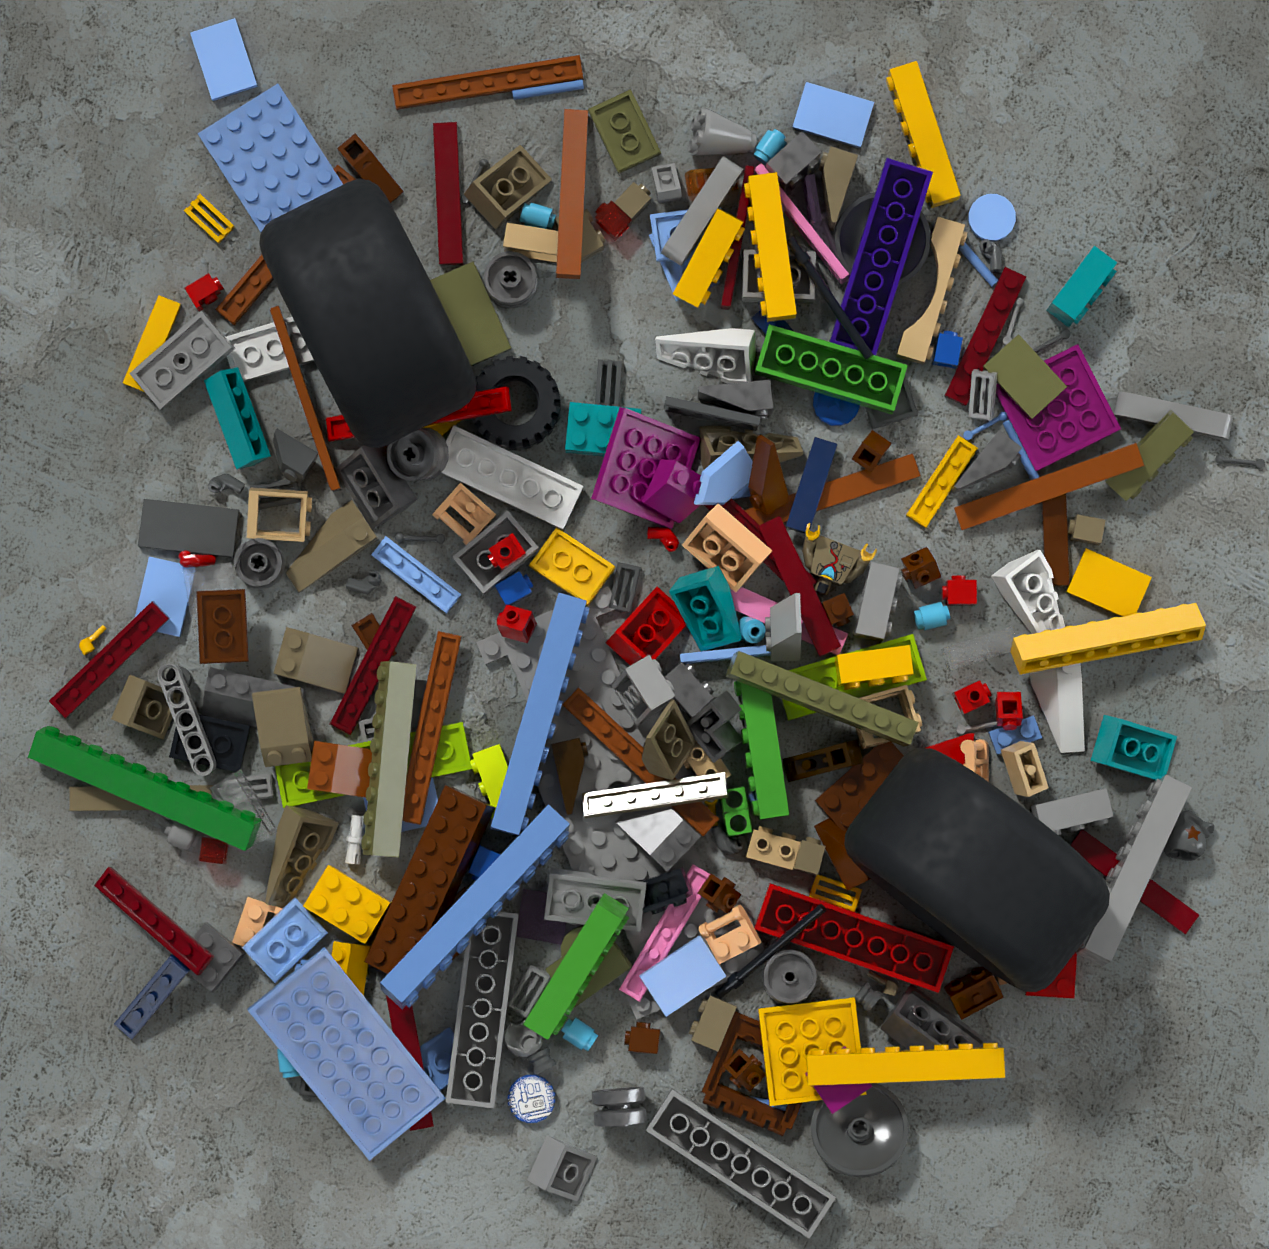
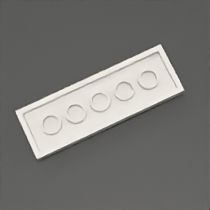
M293 317L284 319L299 365L313 362L314 359ZM274 322L226 336L228 341L236 348L227 356L230 369L238 367L244 382L290 369Z
M453 425L446 440L449 459L445 469L441 472L442 474L564 530L584 486Z

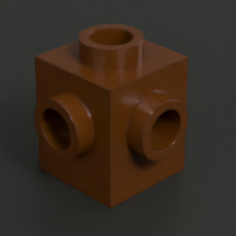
M927 547L901 558L904 566L901 569V573L905 581H911L915 589L941 578L936 560Z
M711 873L697 893L707 900L705 904L716 913L722 910L726 914L732 910L742 895L734 889L735 883L726 877H723L721 880Z
M741 1049L723 1065L732 1075L729 1079L739 1089L744 1086L749 1092L766 1076L760 1069L763 1064L753 1054L748 1057Z

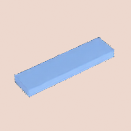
M387 536L384 537L371 554L446 614L461 597L458 591Z
M766 645L683 653L680 654V663L694 664L732 660L733 654L738 651L753 657L771 656V651H766Z

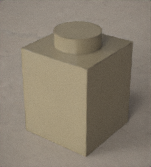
M633 182L614 202V207L632 223L651 203V197L649 196L651 193L644 185L640 184L638 186Z
M1077 514L1074 520L1070 519L1068 534H1071L1070 540L1100 545L1106 520Z

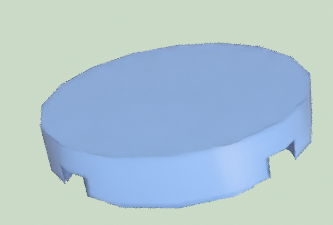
M986 194L979 197L972 204L968 213V224L971 231L979 239H988L992 242L1004 239L1012 231L1016 222V212L1012 203L998 194Z

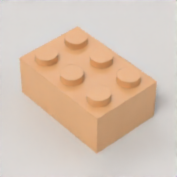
M717 504L702 519L682 544L685 549L708 569L719 566L734 592H737L749 580L772 552L768 546L720 504Z

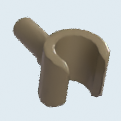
M871 970L869 971L867 976L885 985L883 993L896 996L898 991L897 983L885 978L883 979Z

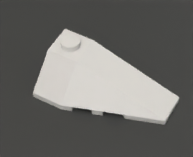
M729 328L657 336L655 338L656 354L659 360L682 368L691 367L699 370V374L704 376L711 374L721 378V381L727 384L753 381L756 355L755 330Z
M1036 550L1015 559L991 575L1002 596L1031 634L1065 627L1063 616L1059 613L1057 604L1058 594L1054 591L1052 578H1054L1053 572L1041 550Z
M1081 663L1031 672L1030 684L1038 698L1039 705L1049 724L1059 752L1085 751Z

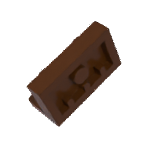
M983 966L974 968L969 974L952 980L944 987L961 1020L1004 998L994 975Z

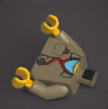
M810 523L806 526V537L802 552L805 567L810 570L812 576L818 578L815 586L817 593L827 596L832 584L842 586L843 583L850 584L863 574L870 560L877 553V549L872 554L866 551L868 544H865L860 551L821 536L820 525H818V530L815 532L809 530Z

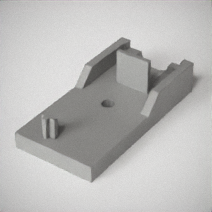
M200 311L131 371L130 375L160 410H163L198 378L212 370L236 348L220 333L206 312ZM181 357L185 359L184 364L179 363Z
M551 868L544 920L585 925L597 903L592 902V899L598 898L600 900L605 893L629 908L625 914L629 919L623 929L641 931L646 882L598 877L587 872Z

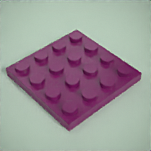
M1078 344L1044 360L1067 388L1032 420L998 384L996 385V397L1035 471H1039L1121 430Z
M620 407L591 499L672 529L675 521L642 503V500L661 459L677 461L691 469L700 437L630 409Z

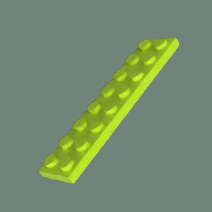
M463 722L443 726L432 777L472 770ZM416 732L410 733L407 772ZM371 741L348 746L370 749ZM311 762L275 766L283 808L286 805L297 806L346 795L307 789Z

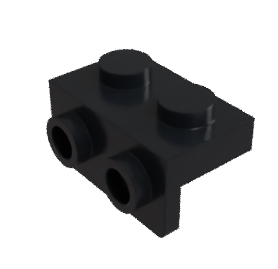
M683 867L641 881L646 882L643 913L649 911L652 912V915L666 910V905L672 903L674 907L687 903L686 898L693 894Z

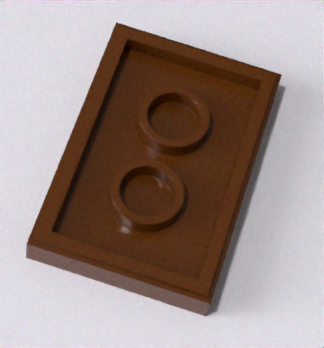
M245 589L196 591L200 664L249 662Z

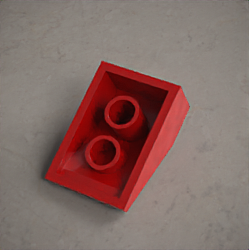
M656 586L605 643L631 666L648 655L651 656L652 660L656 659L686 626V623L675 602Z

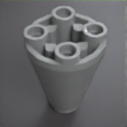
M700 108L698 117L694 116L690 129L694 133L693 139L691 138L688 144L689 153L704 156L753 152L757 136L751 133V130L708 108Z

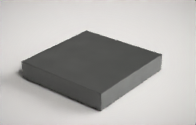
M906 375L904 376L897 404L892 415L865 407L872 430L918 416Z

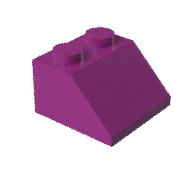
M661 459L642 503L676 523H681L700 506L695 505L694 500L696 494H699L702 483L700 481L701 475L677 461Z

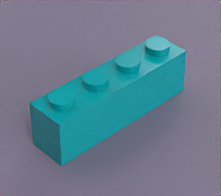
M239 368L221 370L205 379L204 383L236 470L255 466L271 457Z

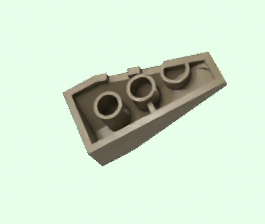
M700 426V449L703 469L705 470L737 441L744 446L753 461L756 440L759 435L753 434V430L745 429V433L730 431L731 427ZM768 433L764 436L775 443L779 462L803 456V450L798 437Z
M351 500L330 515L287 570L286 574L300 593L379 539Z
M285 806L277 827L265 900L267 905L285 907L294 898L303 885L302 879L308 870L315 868L317 865L315 860L322 850L326 852L331 845L339 824L337 821L305 808Z

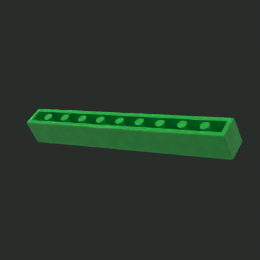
M46 726L36 731L28 758L246 851L253 846L262 819L255 817V813L234 808V805L228 801L213 799L212 795L207 792L192 790L186 783L171 781L165 774L150 772L142 764L129 763L121 755L108 754L100 746L87 745L81 742L82 740L79 737L73 735L66 736L60 733L58 728Z

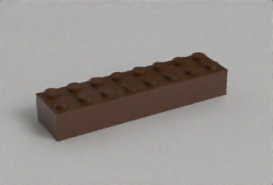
M445 785L368 952L365 963L389 974L449 910L496 807L461 790Z

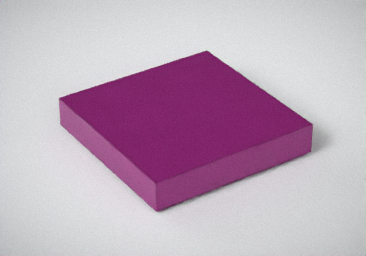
M871 1083L813 1085L832 1114L873 1087Z

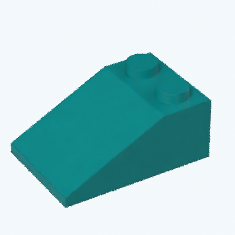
M716 566L679 577L669 590V593L700 651L740 641L742 636L730 586L720 567Z
M1104 715L1091 761L1154 780L1160 779L1167 774L1177 736L1127 720Z

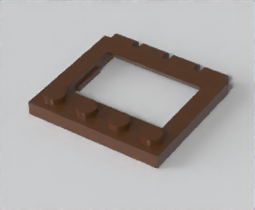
M735 1011L701 1092L705 1093L702 1103L718 1109L721 1101H724L726 1103L722 1111L739 1119L744 1110L748 1111L745 1118L746 1122L763 1128L767 1119L770 1121L767 1130L783 1137L786 1128L792 1129L802 1102L788 1104L786 1110L783 1111L719 1084L721 1075L726 1070L723 1065L731 1058L734 1051L732 1048L737 1038L762 1048L759 1021Z

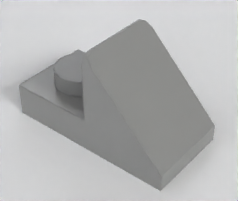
M675 163L651 167L657 202L664 203L680 200L682 192Z

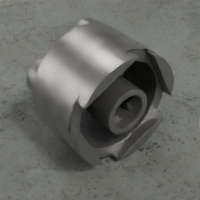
M263 538L249 540L237 549L234 556V566L237 575L251 587H271L283 575L285 568L284 556L279 548L269 540ZM263 558L264 567L260 566L257 569V566L254 564L255 560L260 561Z

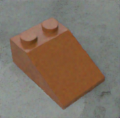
M314 741L307 789L366 798V790L370 783L368 767L372 761L371 750Z

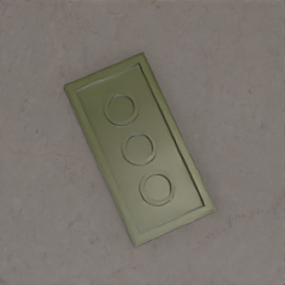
M474 262L430 280L471 366L511 350V346Z

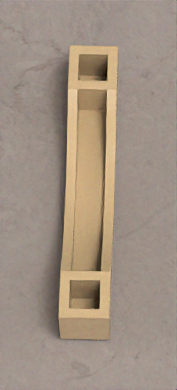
M937 217L930 243L937 267L935 292L925 313L915 324L903 332L896 357L919 364H924L926 359H931L934 346L930 345L932 336L937 337L941 323H937L939 313L944 314L947 300H943L946 291H951L954 278L950 277L952 268L957 269L961 255L957 254L959 245L964 246L968 232L964 231L965 224Z

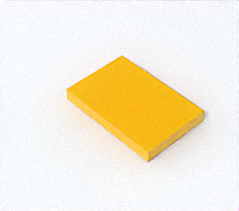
M557 527L529 564L531 569L571 596L586 600V606H589L615 569L613 564Z
M1085 548L1066 593L1124 617L1137 613L1152 577Z

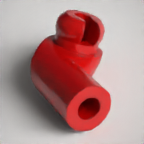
M648 527L647 539H659L669 552L677 550L679 540L671 529Z
M187 550L180 552L178 555L179 563L185 568L213 567L216 562L214 555H191V552Z

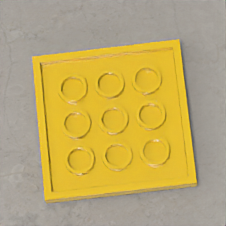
M855 997L758 1008L769 1106L822 1100L813 1085L808 1086L807 1076L805 1075L807 1072L806 1054H812L811 1050L826 1049V1054L835 1053L836 1049L844 1046L851 1048V1053L861 1052Z

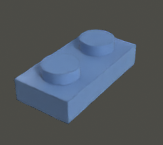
M1034 715L1022 719L1021 726H1017L1015 730H1004L1001 727L988 732L996 755L1001 753V749L1019 741L1032 742L1042 738Z

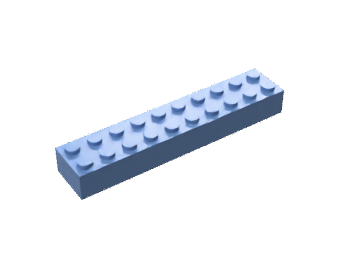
M558 593L491 829L519 836L520 832H523L527 827L529 818L525 817L527 808L532 810L536 794H532V789L534 785L539 786L542 771L538 770L540 762H546L549 747H545L547 739L552 740L556 727L552 720L554 715L559 717L563 702L558 699L561 692H566L569 677L565 675L567 669L572 670L576 654L572 653L574 646L579 647L583 631L579 630L580 623H586L590 608L585 607L586 600Z
M548 804L380 982L381 990L401 1009L406 1005L410 1008L419 998L418 992L422 988L427 990L436 980L435 974L439 970L444 972L453 962L452 956L456 952L461 954L469 945V938L473 934L478 936L486 927V920L490 916L495 918L503 909V902L506 899L512 900L519 892L520 884L523 881L525 883L529 882L536 874V867L539 864L542 866L546 864L552 857L553 849L556 846L560 848L568 840L570 823Z

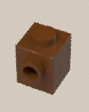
M872 430L861 443L852 460L869 472H872L892 443Z
M845 593L821 603L832 626L836 624L837 627H841L851 622L849 618L853 617L854 613Z
M636 1022V1026H631V1031L626 1030L624 1045H629L628 1051L657 1054L660 1029L650 1028L651 1023Z

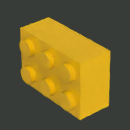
M910 645L839 654L834 658L838 686H844V690L857 689L860 687V683H868V687L884 684V680L892 679V684L907 682L909 680L908 677L914 674Z
M328 865L303 907L360 942L367 944L389 909L391 901L332 865Z

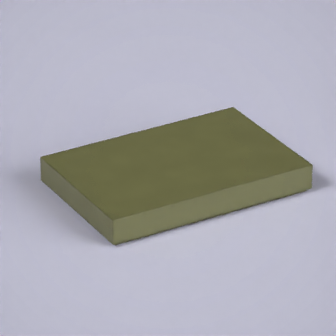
M631 89L588 109L618 174L661 155V151Z
M1019 334L983 366L988 373L997 372L998 385L1031 420L1067 388L1062 380Z
M615 942L606 956L601 953L605 958L594 976L588 974L592 979L581 996L576 994L580 998L574 1008L632 967ZM565 955L545 969L551 978Z

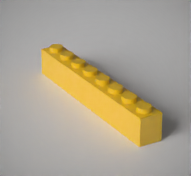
M1196 603L1181 604L1177 607L1159 608L1155 611L1135 613L1124 617H1113L1098 622L1091 621L1087 624L1066 626L1056 630H1044L1035 634H1022L1013 638L1011 654L1019 675L1202 640L1206 624Z
M997 1042L983 1043V1047L973 1048V1043L958 1044L959 1048L949 1049L948 1044L934 1045V1049L924 1050V1045L909 1046L910 1050L900 1051L899 1046L885 1047V1051L875 1052V1047L860 1048L861 1052L851 1053V1048L836 1049V1053L826 1054V1049L811 1050L812 1054H806L808 1086L1005 1078L1004 1048L998 1047Z

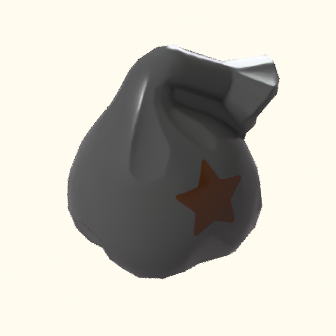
M1190 810L1180 813L1164 847L1165 854L1168 857L1185 861L1196 860L1204 854L1207 848L1206 838L1209 837V834L1213 833L1214 824L1201 820Z

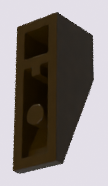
M580 738L551 744L567 816L573 813L585 764L584 757L588 756L586 742L581 743Z
M858 740L782 759L788 782L863 763Z

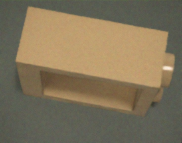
M507 223L503 242L504 252H518L529 259L557 263L558 231Z
M250 488L246 538L304 542L305 536H310L311 522L306 521L307 512L312 510V498H308V491ZM259 496L301 499L299 532L258 530Z
M907 685L859 698L869 703H874L898 696L904 716L919 722L915 734L921 731L922 720L919 713H915L913 706L915 704L914 694L912 690H908ZM855 728L862 749L890 742L880 737L874 738L873 734Z

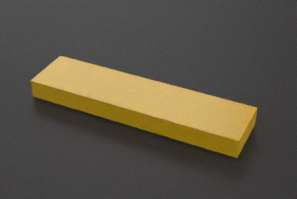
M158 295L123 384L145 392L130 375V372L168 340L182 306L180 303Z
M958 435L906 516L926 528L978 448Z

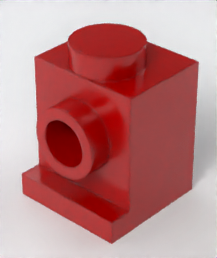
M208 273L184 289L200 312L203 310L201 305L204 303L209 305L218 299V295L221 294L220 291L224 288L217 277L212 279Z
M511 533L490 547L489 551L491 554L487 557L494 568L499 566L503 571L526 556V552L515 535ZM503 548H507L510 551L506 557L500 554Z
M997 692L995 699L997 726H1002L1004 730H1015L1017 726H1021L1023 719L1021 692Z

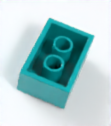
M1094 246L1046 311L1068 327L1073 322L1078 324L1089 310L1085 307L1086 304L1092 305L1103 291L1099 288L1101 284L1106 287L1117 272L1113 269L1117 262Z
M570 402L565 452L604 457L620 407ZM624 407L641 414L642 409Z

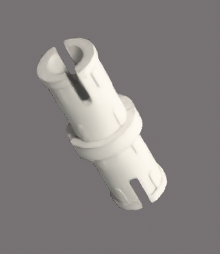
M352 814L350 832L346 837L348 847L345 863H356L359 865L362 851L361 841L365 830L364 816Z

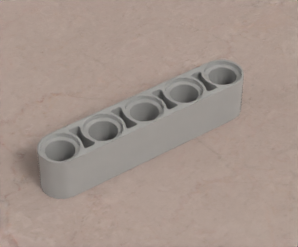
M724 156L722 157L666 242L661 254L680 266L684 264L710 224L716 210L720 209L744 171L743 168Z
M1118 392L1114 415L1117 418L1155 426L1172 410L1192 428L1194 435L1218 440H1229L1233 421L1232 415L1133 393Z
M164 664L158 670V680L191 767L197 775H210L216 769V760L182 670L176 664ZM169 667L173 668L176 673L172 681H168L164 677V672ZM177 690L182 691L184 694V700L180 704L175 703L173 700V693ZM184 713H189L193 717V722L188 727L181 722V717ZM194 735L200 737L202 742L198 749H194L190 745V739ZM202 758H206L210 762V768L206 772L201 771L198 766Z

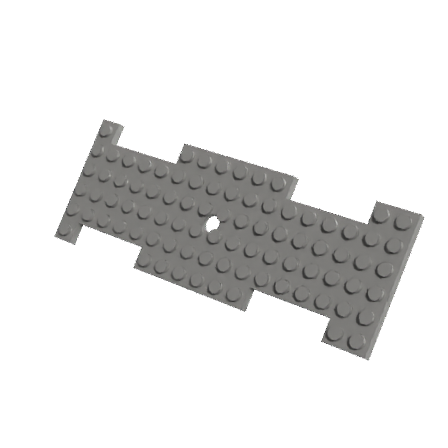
M609 586L599 590L589 606H585L590 609L586 623H580L579 630L583 631L579 647L574 646L572 653L576 654L572 670L567 669L565 675L569 677L568 686L565 693H560L558 700H562L563 704L579 687L644 748L646 737L662 714V711L636 726L611 686L620 676V672L608 645L605 643V637L596 619L614 611L613 608H609L612 593ZM553 610L535 617L537 625L528 644L502 637L500 632L476 642L486 665L503 657H509L526 700H528ZM562 705L559 717L554 715L552 720L556 727L552 740L547 739L545 747H549L546 762H540L538 770L542 771V776L537 787L545 806L549 804L570 823L569 838L562 846L573 871L587 872L598 877L638 882L666 873L667 871L615 822L623 813L587 819L584 817L582 793L607 790L616 781L624 783L626 787L646 783ZM580 738L581 743L586 742L588 756L584 757L585 764L573 813L567 816L551 744ZM682 765L675 776L676 779L690 777L684 765ZM677 813L687 824H689L679 813ZM694 846L669 871L683 867L687 875L692 864L704 870ZM701 897L667 956L698 935L701 936L712 953L706 939L699 932V925L705 922L710 923L722 917V911L719 910L716 913L705 905L707 900ZM665 910L652 915L651 911L643 913L641 931L625 930L636 958H638ZM737 923L730 927L726 925L714 931V934L718 938L741 926V924ZM762 943L719 964L726 977L710 988L726 982L731 974L734 972L738 973L764 951ZM630 970L618 976L621 985ZM648 989L640 1002L626 994L636 1020L660 1010Z

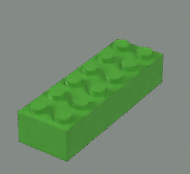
M769 324L755 374L892 415L908 365L875 355L865 360L858 350Z
M735 681L736 697L740 696L741 705L739 706L742 709L738 712L739 720H744L745 728L741 730L742 742L748 745L749 751L744 754L746 768L751 767L752 776L748 778L750 792L755 791L756 798L755 801H752L753 815H758L759 820L788 816L789 809L772 695Z
M603 894L524 1022V1026L547 1040L552 1033L557 1036L568 1018L564 1013L569 1016L580 998L576 994L581 996L592 979L588 974L594 976L605 958L601 953L605 956L607 955L617 938L613 934L619 935L629 919L625 915L629 909L628 907L609 895Z

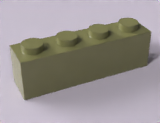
M1170 410L1137 443L1145 466L1106 479L1105 482L1125 501L1129 498L1134 499L1142 491L1140 487L1146 481L1151 482L1158 475L1159 471L1157 469L1163 463L1165 465L1170 463L1176 456L1174 452L1180 446L1185 447L1192 440L1193 437L1191 435L1194 431L1174 411Z

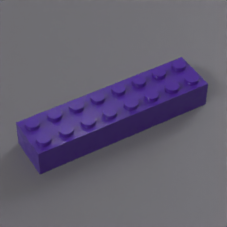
M887 157L885 158L840 304L875 356L933 171ZM836 317L829 342L858 350Z

